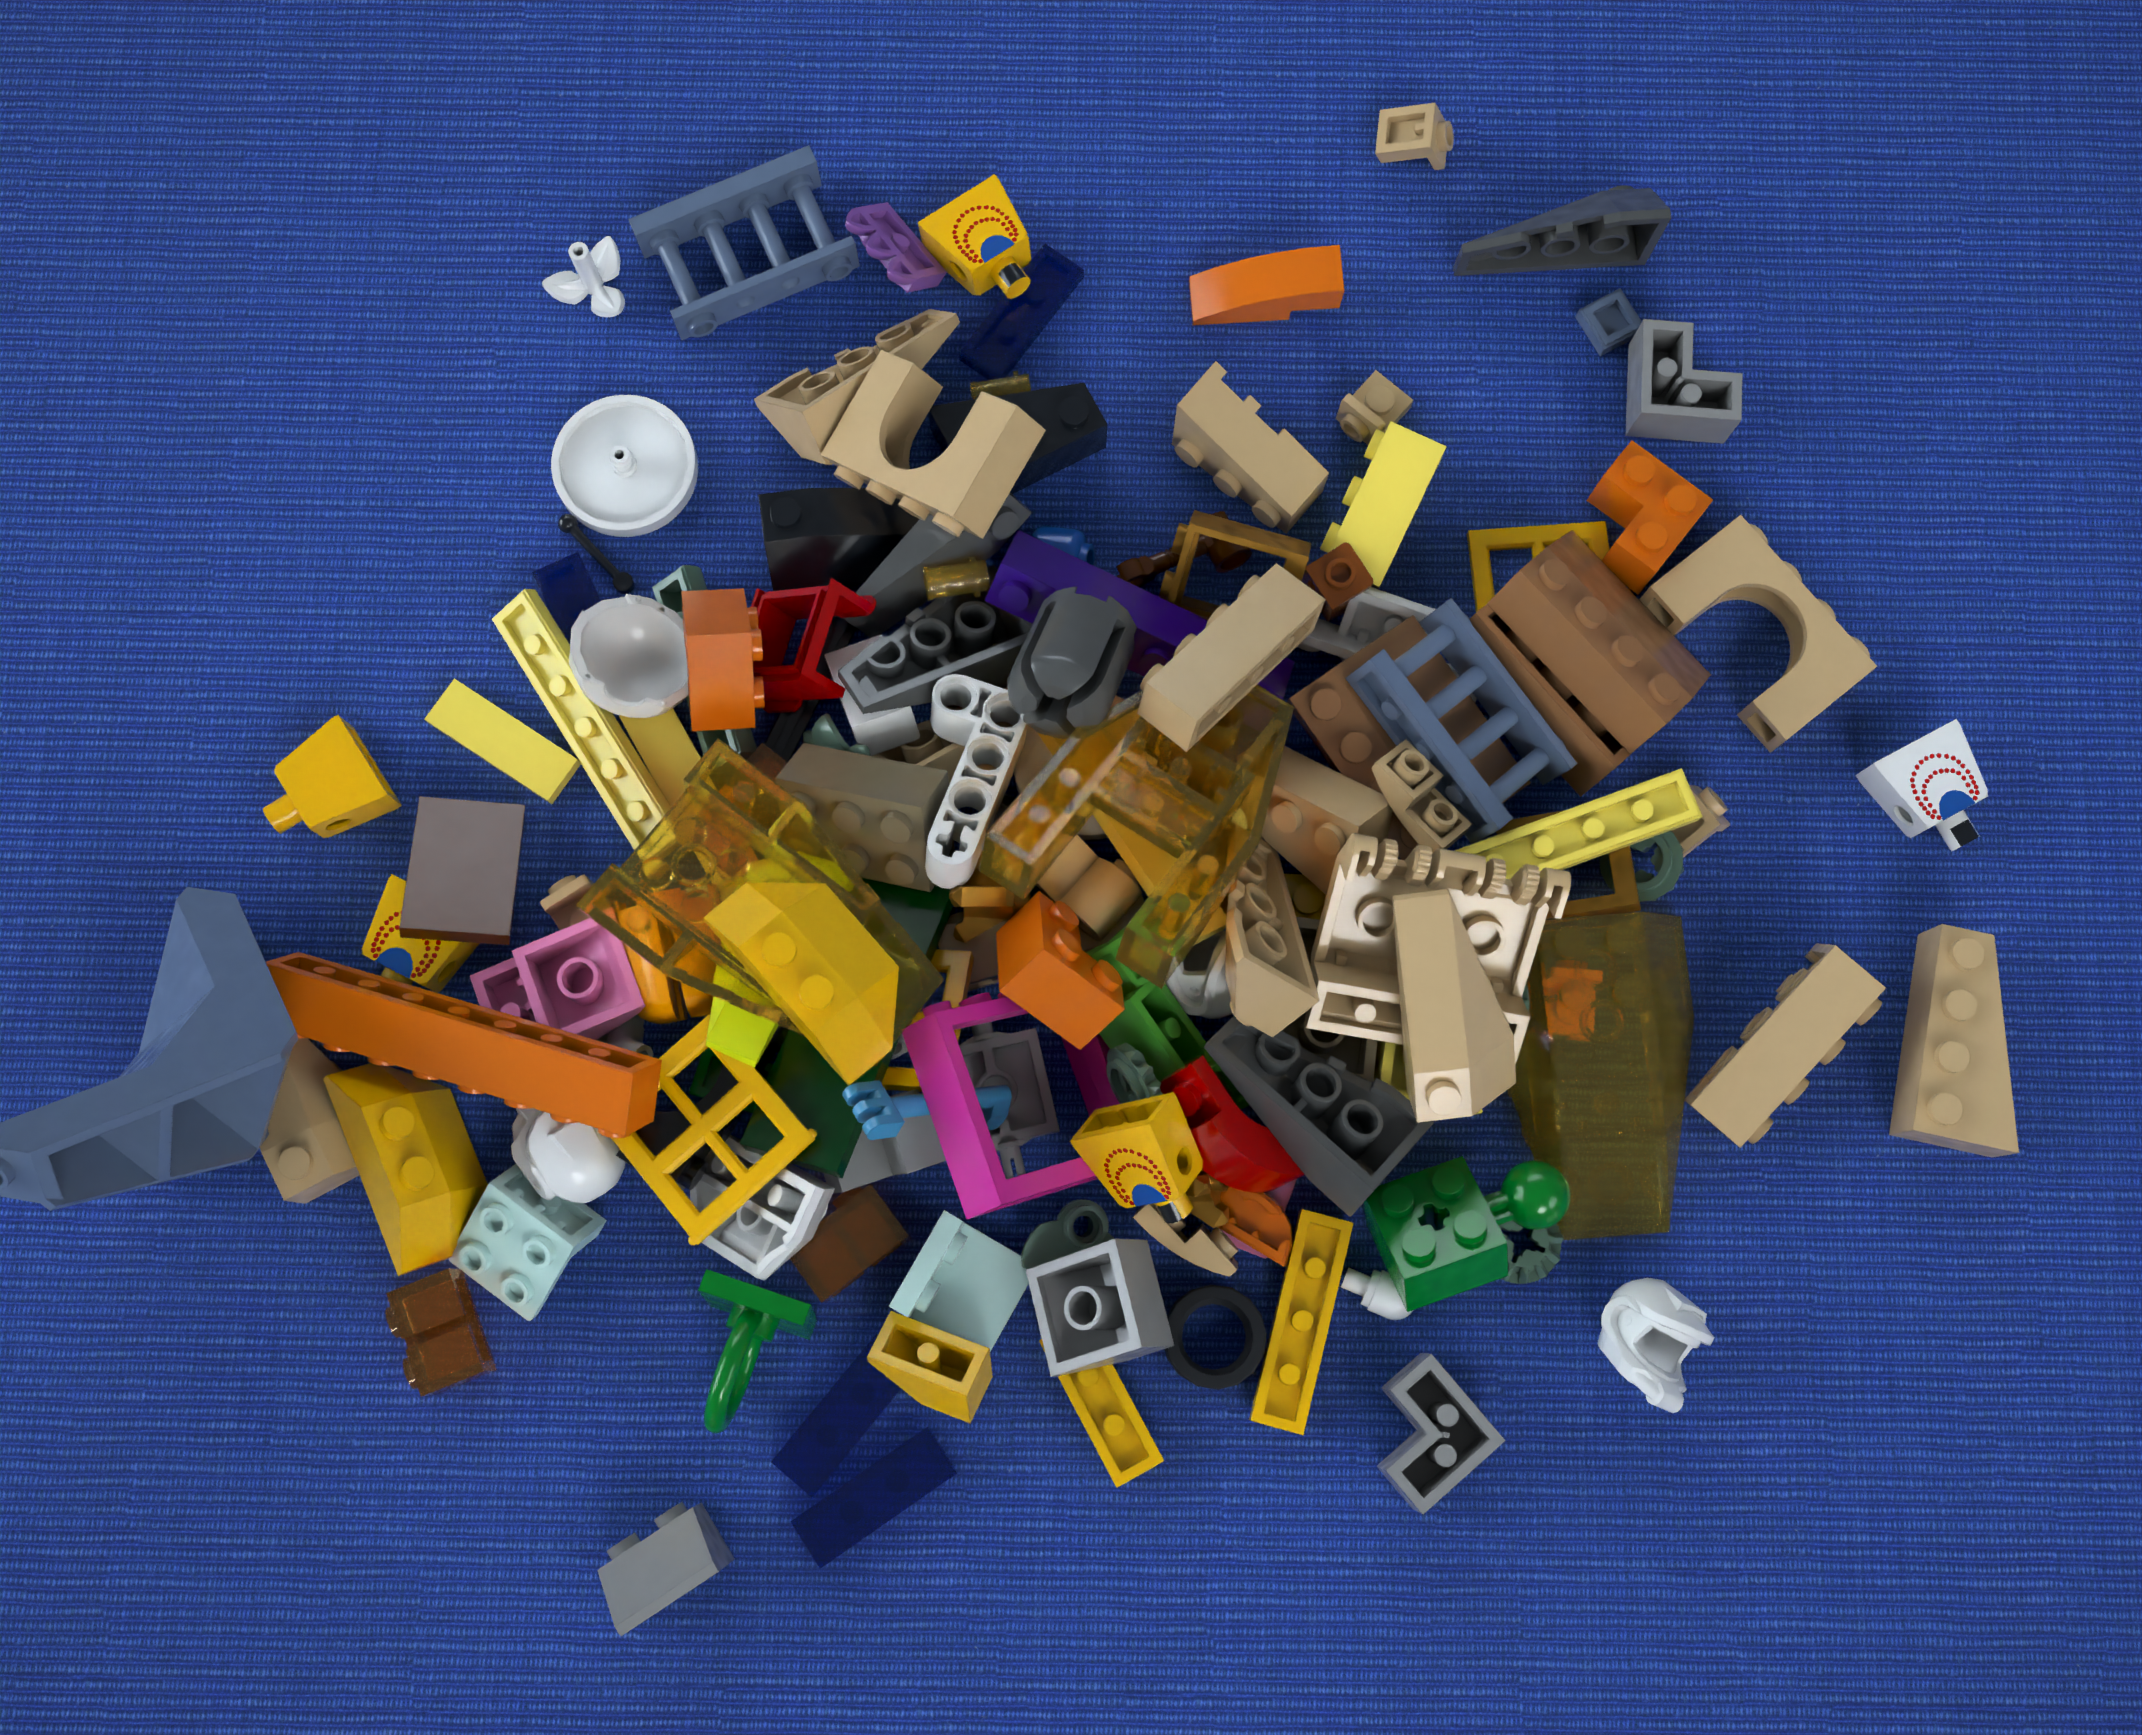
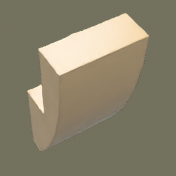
M1407 739L1376 761L1371 769L1376 781L1397 818L1419 845L1432 848V854L1437 848L1448 849L1472 826V823L1435 788L1444 775Z
M1155 1204L1143 1205L1134 1214L1133 1218L1151 1236L1185 1260L1211 1272L1228 1277L1238 1270V1262L1233 1256L1239 1250L1220 1228L1216 1227L1210 1232L1202 1223L1187 1237L1181 1231L1187 1225L1186 1222L1182 1219L1175 1223H1166Z

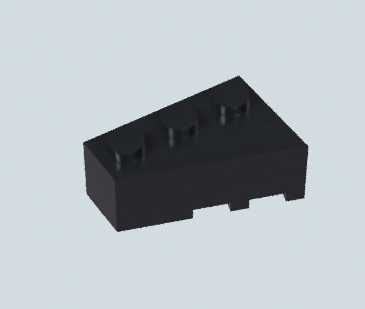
M1085 383L996 396L1019 406L1046 430L1011 489L1010 493L1012 494L1106 448L1108 424ZM977 399L931 407L928 412L930 429L942 452L952 443Z

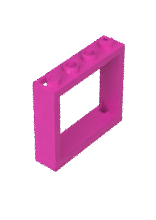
M989 992L977 994L959 1002L960 1007L952 1008L950 1001H942L922 1009L924 1018L901 1030L966 1219L1098 1179L1081 1157L1006 1179L954 1032L956 1029L1028 1014L1026 1010L1002 993H999L997 995L998 999L994 1000L991 999ZM1097 1034L1081 1050L1061 1037L1089 1116L1095 1109L1120 1104L1107 1077V1054L1110 1048L1101 1035Z

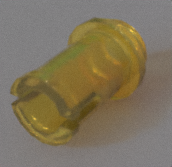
M1018 370L1013 371V376L970 382L972 399H977L981 391L993 396L1032 391L1029 373L1019 375Z
M974 556L968 557V562L923 568L924 585L928 601L934 598L973 593V596L976 598L980 597V592L990 589L985 560L975 561Z

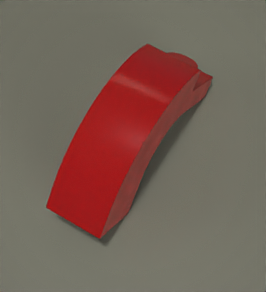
M1203 1055L1160 1081V1090L1163 1094L1174 1092L1178 1098L1202 1157V1170L1214 1179L1237 1190L1259 1193L1275 1190L1304 1175L1267 1127L1251 1120L1240 1110Z

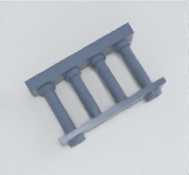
M809 145L628 219L644 258L646 259L655 254L660 255L679 296L682 306L670 310L681 340L689 337L706 336L712 333L718 325L826 280H841L848 276L853 269L860 267L856 243L852 235L835 242L812 193L813 189L821 187L822 184L817 161ZM789 199L795 200L817 247V250L790 260L767 211L770 207ZM743 218H750L773 267L747 279L723 231L724 226ZM699 236L706 238L728 286L702 298L678 249L680 244Z
M1450 598L1419 622L1428 634L1425 638L1394 661L1385 649L1381 650L1345 679L1396 746L1407 739L1444 775L1435 788L1472 823V826L1464 835L1471 844H1474L1500 830L1513 819L1502 803L1532 777L1536 776L1541 784L1544 785L1569 771L1578 763L1566 749L1564 742L1553 732L1473 627L1468 616ZM1441 651L1459 677L1425 703L1407 677ZM1473 693L1491 718L1459 744H1456L1438 719ZM1504 734L1522 759L1493 784L1488 786L1470 761Z

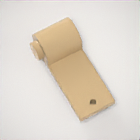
M1027 785L986 831L991 839L1030 877L1054 903L1062 901L1068 905L1079 919V929L1098 942L1105 938L1142 895V891L1137 885L1138 881L1124 861L1117 859L1114 863L1099 858L1032 786Z

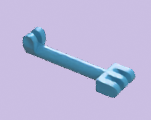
M880 1080L853 1083L846 1087L842 1093L846 1103L849 1106H854L852 1113L857 1121L864 1123L862 1129L869 1140L896 1137L905 1122L903 1118L930 1115L923 1093L889 1097ZM1007 1085L974 1088L988 1129H996L1004 1122L1008 1115L1012 1099L1010 1088Z

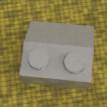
M1112 1239L1026 1270L1051 1377L1129 1361L1174 1346L1148 1240Z
M683 1501L654 1519L659 1530L644 1540L640 1541L635 1532L607 1550L612 1561L597 1571L614 1627L620 1637L735 1560L702 1502L687 1510Z

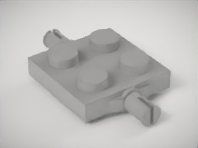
M992 1022L971 1026L973 1037L959 1046L974 1088L1007 1085L1012 1094L1006 1119L996 1129L989 1130L996 1152L999 1151L1004 1175L1006 1179L1014 1177L1011 1159L1014 1160L1017 1176L1026 1174L1020 1146H1023L1033 1138L1060 1132L1037 1030L1032 1028L1010 1034L994 1032Z

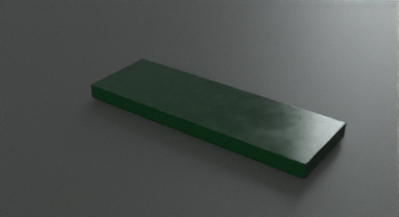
M854 877L843 904L899 966L892 1051L854 1083L878 1080L882 1083L902 1034L901 1030L905 1027L954 907L949 899L951 889L935 885L931 892ZM792 1022L767 1082L807 1129H814L817 1132L816 1140L790 1163L843 1178L864 1123L857 1121L852 1113L854 1106H849L842 1096L844 1089L848 1085ZM756 1104L740 1145L747 1151L765 1155L784 1136Z

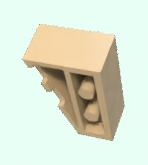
M1215 361L1177 404L1172 445L1175 447L1176 454L1186 464L1194 468L1199 465L1212 475L1214 483L1223 493L1233 498L1238 496L1252 507L1253 514L1260 522L1270 528L1277 526L1287 534L1323 492L1329 472L1285 428L1278 434L1273 431L1256 414L1261 405L1251 395L1242 401L1221 380L1227 371Z
M1267 737L1237 756L1235 801L1250 815L1254 831L1325 895H1327L1337 854L1352 833L1377 837L1378 845L1384 838L1388 839L1393 810L1383 794Z

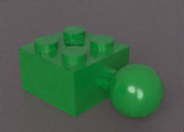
M1461 1156L1379 1185L1365 1200L1364 1209L1369 1232L1406 1311L1409 1312L1507 1277L1508 1247L1499 1225L1513 1221L1521 1227L1532 1230L1549 1228L1565 1216L1569 1208L1571 1194L1569 1184L1559 1169L1544 1161L1530 1160L1514 1166L1506 1174L1500 1191L1483 1196L1465 1159Z

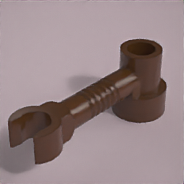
M1219 511L1211 514L1221 518L1229 519L1224 511ZM1200 534L1194 559L1206 554L1211 559L1216 571L1224 573L1243 565L1251 557L1252 551L1248 547ZM1170 547L1169 550L1166 549L1164 552L1161 551L1149 557L1144 555L1139 558L1128 559L1116 566L1119 575L1116 577L1141 588L1146 583L1155 579L1156 575L1177 566L1180 555L1171 553L1172 547Z

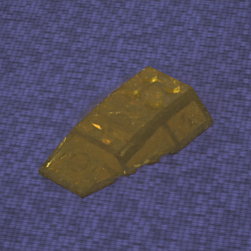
M718 738L683 779L685 792L620 868L611 863L577 903V908L665 976L804 1036L706 924L703 917L746 882L826 883L899 966L893 1034L894 1044L941 985L944 978L901 924L896 922L881 904V899L869 884H865L849 864L847 857L833 840L831 841L817 824L816 818L805 804Z
M1632 912L1546 919L1526 982L1529 993L1528 1012L1531 1017L1515 1064L1516 1084L1510 1087L1507 1093L1509 1098L1512 1097L1522 1124V1134L1527 1147H1530L1534 1160L1544 1161L1555 1166L1565 1176L1569 1184L1571 1194L1569 1208L1565 1216L1557 1223L1560 1233L1564 1237L1563 1240L1669 1232L1694 1025V1012L1681 916Z

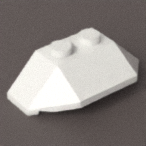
M730 1135L725 1142L747 1169L764 1156L745 1150L740 1145L741 1139ZM712 1149L704 1159L708 1162L706 1172L699 1183L690 1190V1200L700 1212L736 1181V1178ZM789 1163L701 1243L755 1278L765 1281L813 1238L820 1221L827 1212L828 1203L835 1188Z

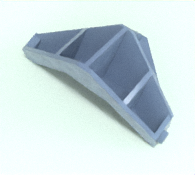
M186 887L176 899L140 1050L118 1078L0 1122V1197L40 1203L49 1211L247 1162L255 1155L269 1135L268 1126L292 1048L298 1041V1036L236 894Z

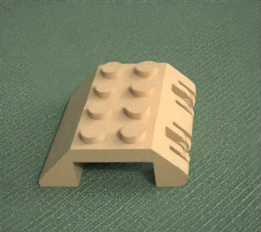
M1352 833L1337 854L1311 952L1310 968L1320 1001L1306 1011V1028L1403 1045L1392 896L1448 889L1514 1035L1516 1064L1531 1017L1522 999V995L1549 909L1554 918H1562L1571 887L1570 872L1547 867L1540 871L1536 865L1525 864L1511 879H1506V861L1502 859L1492 858L1486 863L1484 856L1437 848L1432 854L1430 846L1418 844L1406 860L1398 859L1399 851L1396 840L1384 838L1378 845L1377 837Z

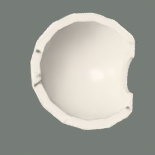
M626 594L625 597L601 600L585 611L582 609L571 628L569 666L583 694L594 704L613 714L629 718H651L666 713L689 696L683 620L675 611L652 598Z

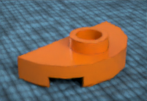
M1229 1187L1225 1192H1221L1220 1201L1229 1207V1220L1225 1225L1218 1228L1283 1267L1287 1266L1293 1246L1292 1226L1283 1207L1266 1192H1245Z

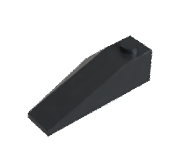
M805 488L758 494L764 545L773 591L829 585L831 578L849 589L853 588L870 577L919 519L899 507V499L896 498L893 504L889 505L865 490L866 488H860V490L856 488Z

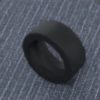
M1208 1285L1192 1289L1176 1300L1167 1314L1174 1346L1165 1349L1166 1357L1178 1375L1198 1387L1219 1390L1238 1385L1254 1373L1264 1355L1266 1331L1262 1315L1248 1297L1231 1287ZM1210 1304L1222 1305L1235 1312L1243 1323L1246 1335L1244 1349L1238 1359L1228 1367L1216 1370L1203 1368L1193 1362L1185 1352L1182 1341L1183 1326L1189 1315L1199 1307Z

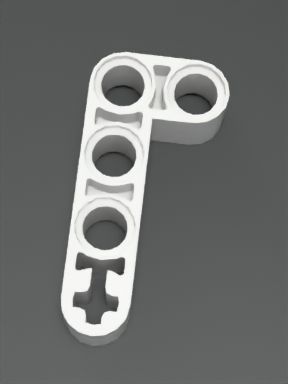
M959 674L946 675L936 682L932 692L930 717L932 729L939 737L965 746L927 840L925 862L927 876L932 883L946 889L962 886L972 876L988 837L986 831L992 826L1024 748L1027 724L1023 721L1024 714L1015 712L1009 701L1008 690ZM956 705L964 709L950 710L947 706ZM997 722H1007V723H1010V724L1013 725V726H1012V727H1000L999 725H997V724H995V723H997ZM980 764H990L996 767V769L988 771L982 770L977 766ZM972 807L979 812L969 815L960 812L958 809ZM953 840L960 843L959 851H955L952 857H948Z

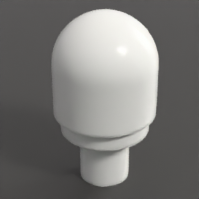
M1348 1268L1341 1288L1362 1296L1360 1304L1367 1307L1368 1311L1390 1320H1401L1412 1313V1311H1406L1389 1272L1373 1270L1370 1277Z

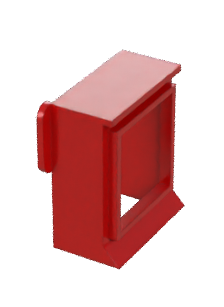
M833 578L830 579L829 585L769 592L756 589L751 607H757L758 629H761L763 660L753 661V677H763L765 701L763 710L768 713L795 712L801 707L803 700L843 698L845 688L816 671L833 616L849 618L870 615L876 607V599L871 595L859 596ZM808 619L794 665L781 666L796 620Z

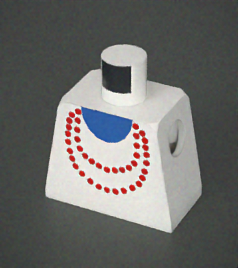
M1957 719L1878 760L1855 775L1901 831L1910 838L1936 826L1952 852L1980 837L1964 809L1988 797V789Z

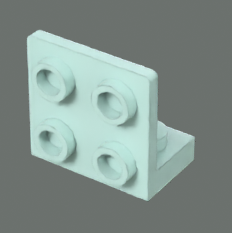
M515 1164L489 1182L459 1236L457 1246L449 1261L523 1318L531 1321L540 1312L570 1258L599 1235L607 1220L584 1203L569 1202L557 1196L551 1200L542 1198L517 1164Z
M944 1210L889 1307L906 1317H911L919 1322L988 1347L991 1352L1029 1285L1026 1274L1027 1269L1021 1266V1255Z

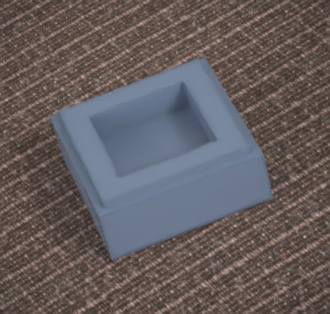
M1621 288L1579 309L1575 316L1600 357L1631 341L1642 323Z

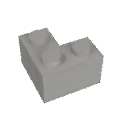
M1643 319L1628 345L1625 436L1724 444L1742 420L1743 373L1692 369L1694 323Z
M915 1089L907 1092L897 1093L889 1097L913 1095L920 1093L918 1089ZM931 1115L903 1118L905 1122L897 1136L892 1138L869 1140L862 1129L843 1178L824 1173L826 1183L835 1188L833 1193H842L893 1175L908 1174L946 1161Z
M1420 1353L1381 1387L1416 1431L1381 1461L1377 1467L1409 1506L1422 1515L1505 1442V1439L1432 1354Z

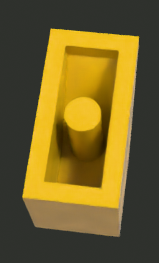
M890 1311L867 1356V1360L872 1366L921 1405L970 1424L993 1377L990 1348Z

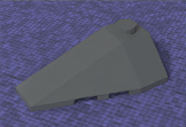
M1628 185L1616 186L1607 191H1600L1462 244L1453 266L1454 276L1645 265L1671 220V211L1651 188L1634 189Z
M1009 493L983 539L965 530L962 531L959 537H956L932 522L934 516L931 514L927 516L925 521L919 519L856 591V594L859 596L871 595L876 599L877 603L874 611L868 616L843 619L869 638L881 635L917 607L919 608L936 596L938 591L950 581L963 577L997 553L1033 512L1012 493Z
M995 565L950 581L938 591V598L923 610L917 607L906 616L905 624L893 634L879 637L838 670L839 679L863 714L931 703L933 687L936 682L942 677L951 674L965 675L1003 689L1007 687V679L1031 629L1032 623L985 601L998 571Z
M1233 1016L1204 1046L1308 1180L1349 1217L1357 1211L1435 1123L1433 1121L1417 1123L1410 1101L1394 1086L1378 1078L1370 1082L1346 1070L1347 1063L1333 1056L1326 1060L1300 1047L1297 1038L1283 1031L1271 1037L1253 1026L1243 1025Z

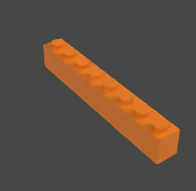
M301 952L266 961L296 1029L298 1039L309 1038L322 1042L325 1049L334 1052L351 1051L367 1056L368 1062L375 1065H396L412 1070L413 1076L420 1079H441L454 1083L464 1093H486L504 1099V1104L509 1107L518 1109L534 1108L550 1113V1117L557 1122H579L598 1128V1133L605 1137L625 1138L654 1121L661 1059Z

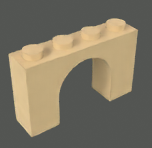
M881 350L821 455L837 466L833 475L851 487L860 490L863 483L867 484L865 490L889 505H892L896 498L899 499L898 506L920 520L925 521L927 516L931 514L934 516L932 519L934 524L956 537H959L962 531L965 530L983 539L1046 430L1019 406L981 391L948 448L932 462L922 467L910 469L909 456L914 437L943 387L913 362Z
M1742 515L1734 519L1652 584L1639 599L1674 636L1712 606L1729 600H1745L1757 603L1768 609L1779 619L1786 630L1790 644L1788 666L1776 683L1737 714L1770 753L1877 667L1870 659L1867 647L1859 639L1850 636L1836 621L1832 608L1825 601L1815 598L1802 583L1801 575L1792 564L1782 561L1768 545V540L1762 530L1753 524H1749Z

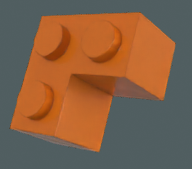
M1631 440L1602 476L1586 500L1625 529L1601 561L1625 586L1639 595L1712 503L1713 499Z
M744 588L681 591L692 731L756 728L755 708H764L765 706L763 677H753V661L763 660L761 629H758L757 607H747Z
M1038 891L996 932L999 991L1079 1050L1125 1010L1122 991L1123 981L1120 974L1107 961H1096L1082 950L1079 919L1075 912L1062 901L1054 903Z

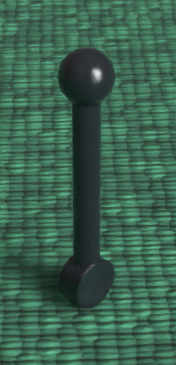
M571 514L562 515L558 520L559 529L564 533H570L612 577L613 585L617 592L621 594L630 593L634 589V580L631 575L625 572L620 573L577 527L576 517Z

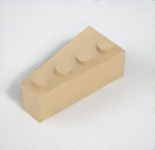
M1946 924L1938 925L1918 934L1889 1135L1992 1158L2019 1153L1994 935Z

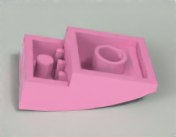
M611 910L512 950L513 958L470 975L480 1006L594 1040L624 1024L640 1013L646 1006L618 931L617 922Z

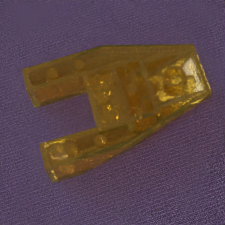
M1256 685L1187 752L1137 714L1143 695L1142 690L1111 707L1106 718L1098 725L1078 726L986 835L979 871L1024 900L1097 808L1177 858V861L1126 926L1115 958L1162 989L1189 953L1260 842L1294 707L1259 685Z

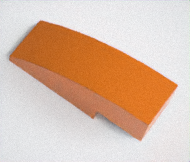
M1340 245L1308 247L1270 253L1228 263L1189 276L1192 326L1289 320L1291 311L1340 308L1344 294Z

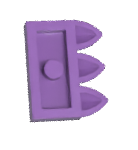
M888 202L856 207L848 212L845 221L846 229L860 237L869 256L880 260L887 269V277L890 281L902 287L906 293L939 285L947 272Z

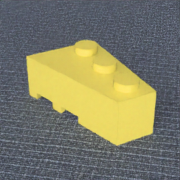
M1390 421L1386 432L1376 429L1364 454L1365 458L1371 460L1370 466L1363 479L1357 476L1353 477L1342 501V504L1350 508L1342 525L1332 522L1320 550L1328 553L1345 542L1349 543L1373 578L1372 586L1379 589L1447 446Z

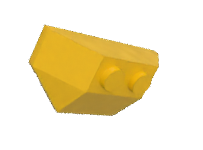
M746 882L703 917L706 924L848 1086L856 1082L892 1051L899 966L826 883Z
M372 1063L326 1075L323 1078L397 1275L401 1276L450 1258L457 1246L459 1236L488 1185L451 1089L417 1078L412 1074L390 1066H379Z

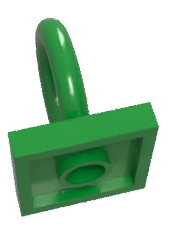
M706 1269L698 1291L709 1306L730 1313L725 1326L732 1330L715 1370L704 1411V1425L706 1429L711 1433H721L731 1423L742 1401L752 1376L762 1341L771 1343L776 1329L810 1340L817 1318L811 1304Z

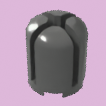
M1078 587L1057 590L1043 601L1007 679L1009 701L1016 713L1024 714L1023 721L1038 733L1062 740L1081 737L1084 733H1090L1104 723L1135 650L1134 635L1137 627L1128 610L1111 596H1108L1105 602L1091 595L1076 594L1075 592Z

